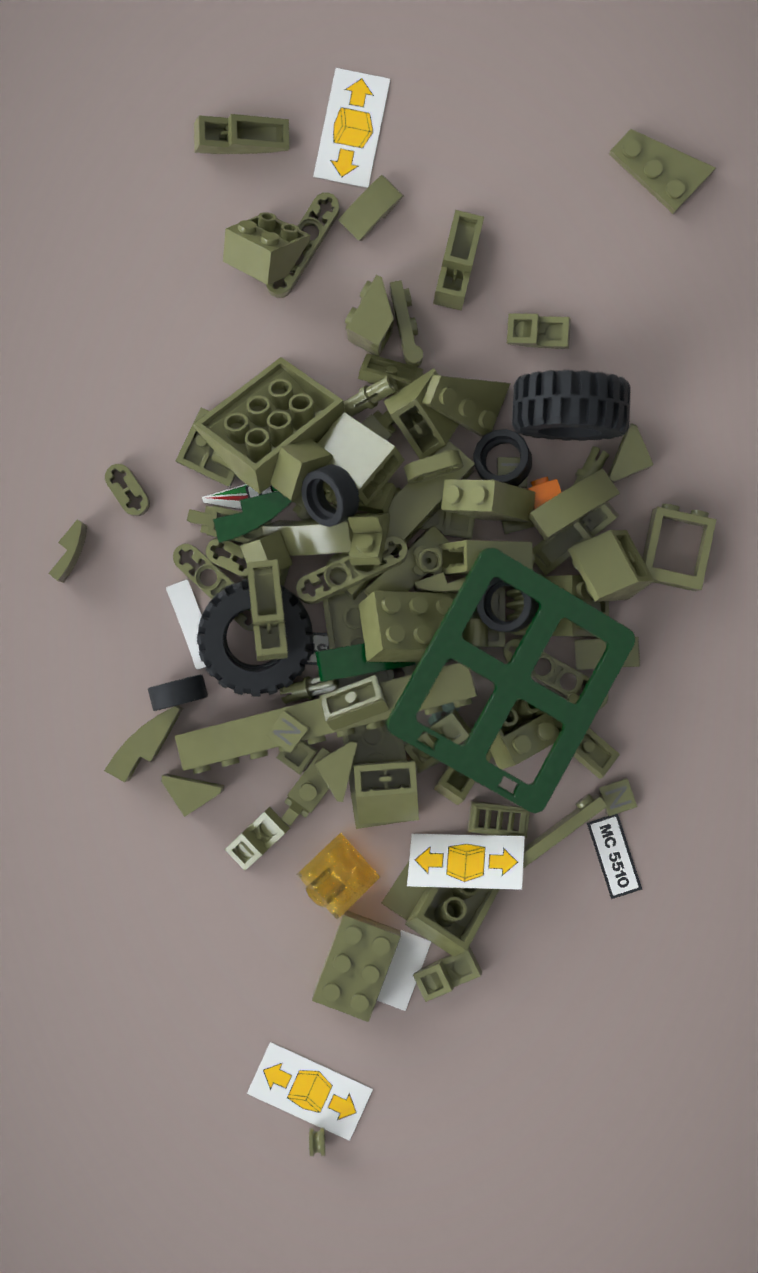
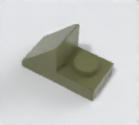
M362 513L348 517L353 531L348 557L351 565H381L390 514Z

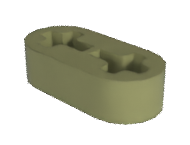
M451 450L411 462L404 466V471L408 483L413 484L455 472L463 467L459 451Z
M122 464L110 466L105 473V481L122 508L132 516L144 515L150 507V500L132 471ZM116 471H119L121 474L126 472L127 475L123 479L128 487L125 489L118 482L113 484L112 481L115 479L114 473ZM129 492H132L137 498H143L140 502L141 508L139 510L134 507L129 508L128 505L132 503L127 495Z
M214 538L208 543L206 556L212 563L248 579L247 568L244 569L242 565L236 563L238 557L245 560L239 545L231 541L219 543L218 538ZM224 546V550L231 554L230 558L228 559L224 556H219L218 558V554L215 553L216 548Z

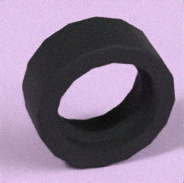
M508 429L494 430L484 435L477 443L473 453L475 468L482 480H496L518 486L529 476L532 468V454L525 439L517 432ZM508 443L514 445L520 453L519 465L514 471L506 475L491 473L486 466L487 454L500 444Z
M330 464L309 472L303 479L301 487L302 500L310 516L320 525L331 527L348 520V517L356 514L359 506V491L351 475L341 466ZM324 481L334 491L337 499V510L326 499L323 487Z
M494 577L477 605V611L481 620L489 628L499 632H518L526 628L536 615L538 602L522 593L524 608L520 616L512 621L505 622L499 620L491 610L492 596L498 588L511 585Z
M202 674L148 688L153 711L208 697Z

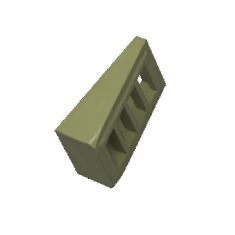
M471 800L467 831L501 836H525L527 838L530 812L519 806ZM480 809L486 810L484 826L478 825ZM492 811H497L495 827H490ZM503 812H509L507 829L502 828ZM515 813L521 814L519 830H513Z

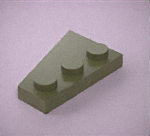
M630 129L609 152L612 158L672 214L683 205L716 169L633 129Z
M433 375L422 403L483 437L492 432L511 383Z

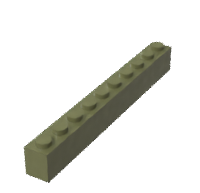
M460 663L444 666L419 711L424 710L425 715L443 711L442 705L454 702L455 708L472 704L471 698L478 696L472 671ZM412 675L380 683L389 707L388 711L337 730H332L326 722L319 698L175 735L183 771L193 769L194 774L211 770L210 764L221 762L222 767L240 763V756L250 754L251 760L268 756L267 750L279 747L280 752L286 751L266 735L284 710H287L310 728L301 740H308L309 745L326 741L325 735L334 732L337 733L338 738L354 734V727L366 725L367 730L384 726L383 720L388 719Z

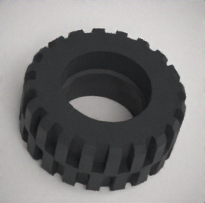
M549 370L546 372L538 371L532 372V374H524L518 377L514 383L512 426L518 434L549 440L587 441L621 437L629 429L631 387L625 378L603 372Z
M248 579L228 585L221 592L217 593L206 606L198 625L197 644L199 646V656L201 661L204 662L211 677L214 676L218 680V684L225 689L228 687L234 690V693L243 695V693L252 694L251 697H261V694L264 693L271 695L277 693L284 686L286 688L294 683L293 680L305 670V665L310 660L312 654V624L308 612L299 598L284 586L280 585L288 658L273 659L262 665H250L241 662L232 654L227 643V630L232 620L241 612L251 609Z

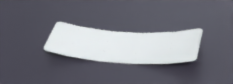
M184 580L166 587V591L180 623L195 668L198 670L206 667L199 656V646L197 644L198 625L202 614L189 581Z

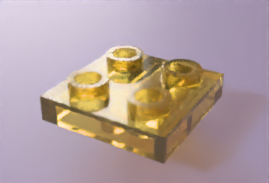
M342 833L336 835L296 874L307 886L305 889L311 900L320 907H326L336 919L340 918L380 878Z

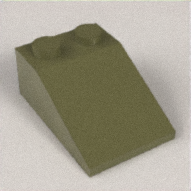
M427 887L405 925L453 957H456L467 951L500 889Z

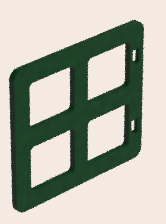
M486 548L477 557L388 717L387 729L397 738L531 813H539L548 804L635 644V635L629 628L500 550ZM494 577L501 579L539 603L536 615L510 662L506 664L462 638L463 630ZM566 618L606 643V650L576 703L569 702L531 678L534 667L560 620ZM448 659L457 661L493 682L495 686L493 693L463 745L454 743L419 723L416 719L418 711ZM518 699L524 700L562 723L560 734L531 784L521 781L491 764L486 759L491 745ZM423 731L437 738L433 748L418 740ZM503 777L517 783L513 793L499 786Z

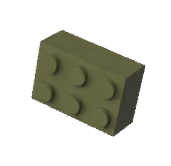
M373 591L359 603L367 662H420L454 601L456 593Z
M344 910L313 992L312 1001L369 1022L401 937L400 930Z

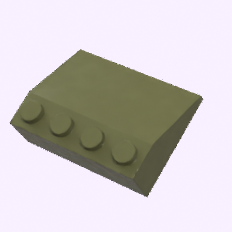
M280 357L193 425L195 430L237 477L261 494L271 486L270 482L280 447L306 439H312L318 443L327 433L332 423L345 412L344 400Z

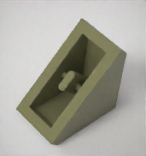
M630 424L629 429L623 435L608 472V476L613 483L653 466L638 427L634 424Z
M312 439L280 447L270 484L290 501L294 502L302 493L301 487L306 475L309 472L326 466L333 456Z
M351 740L315 762V766L335 799L339 802L344 800L358 741Z
M168 773L162 775L161 782L184 817L224 790V785Z

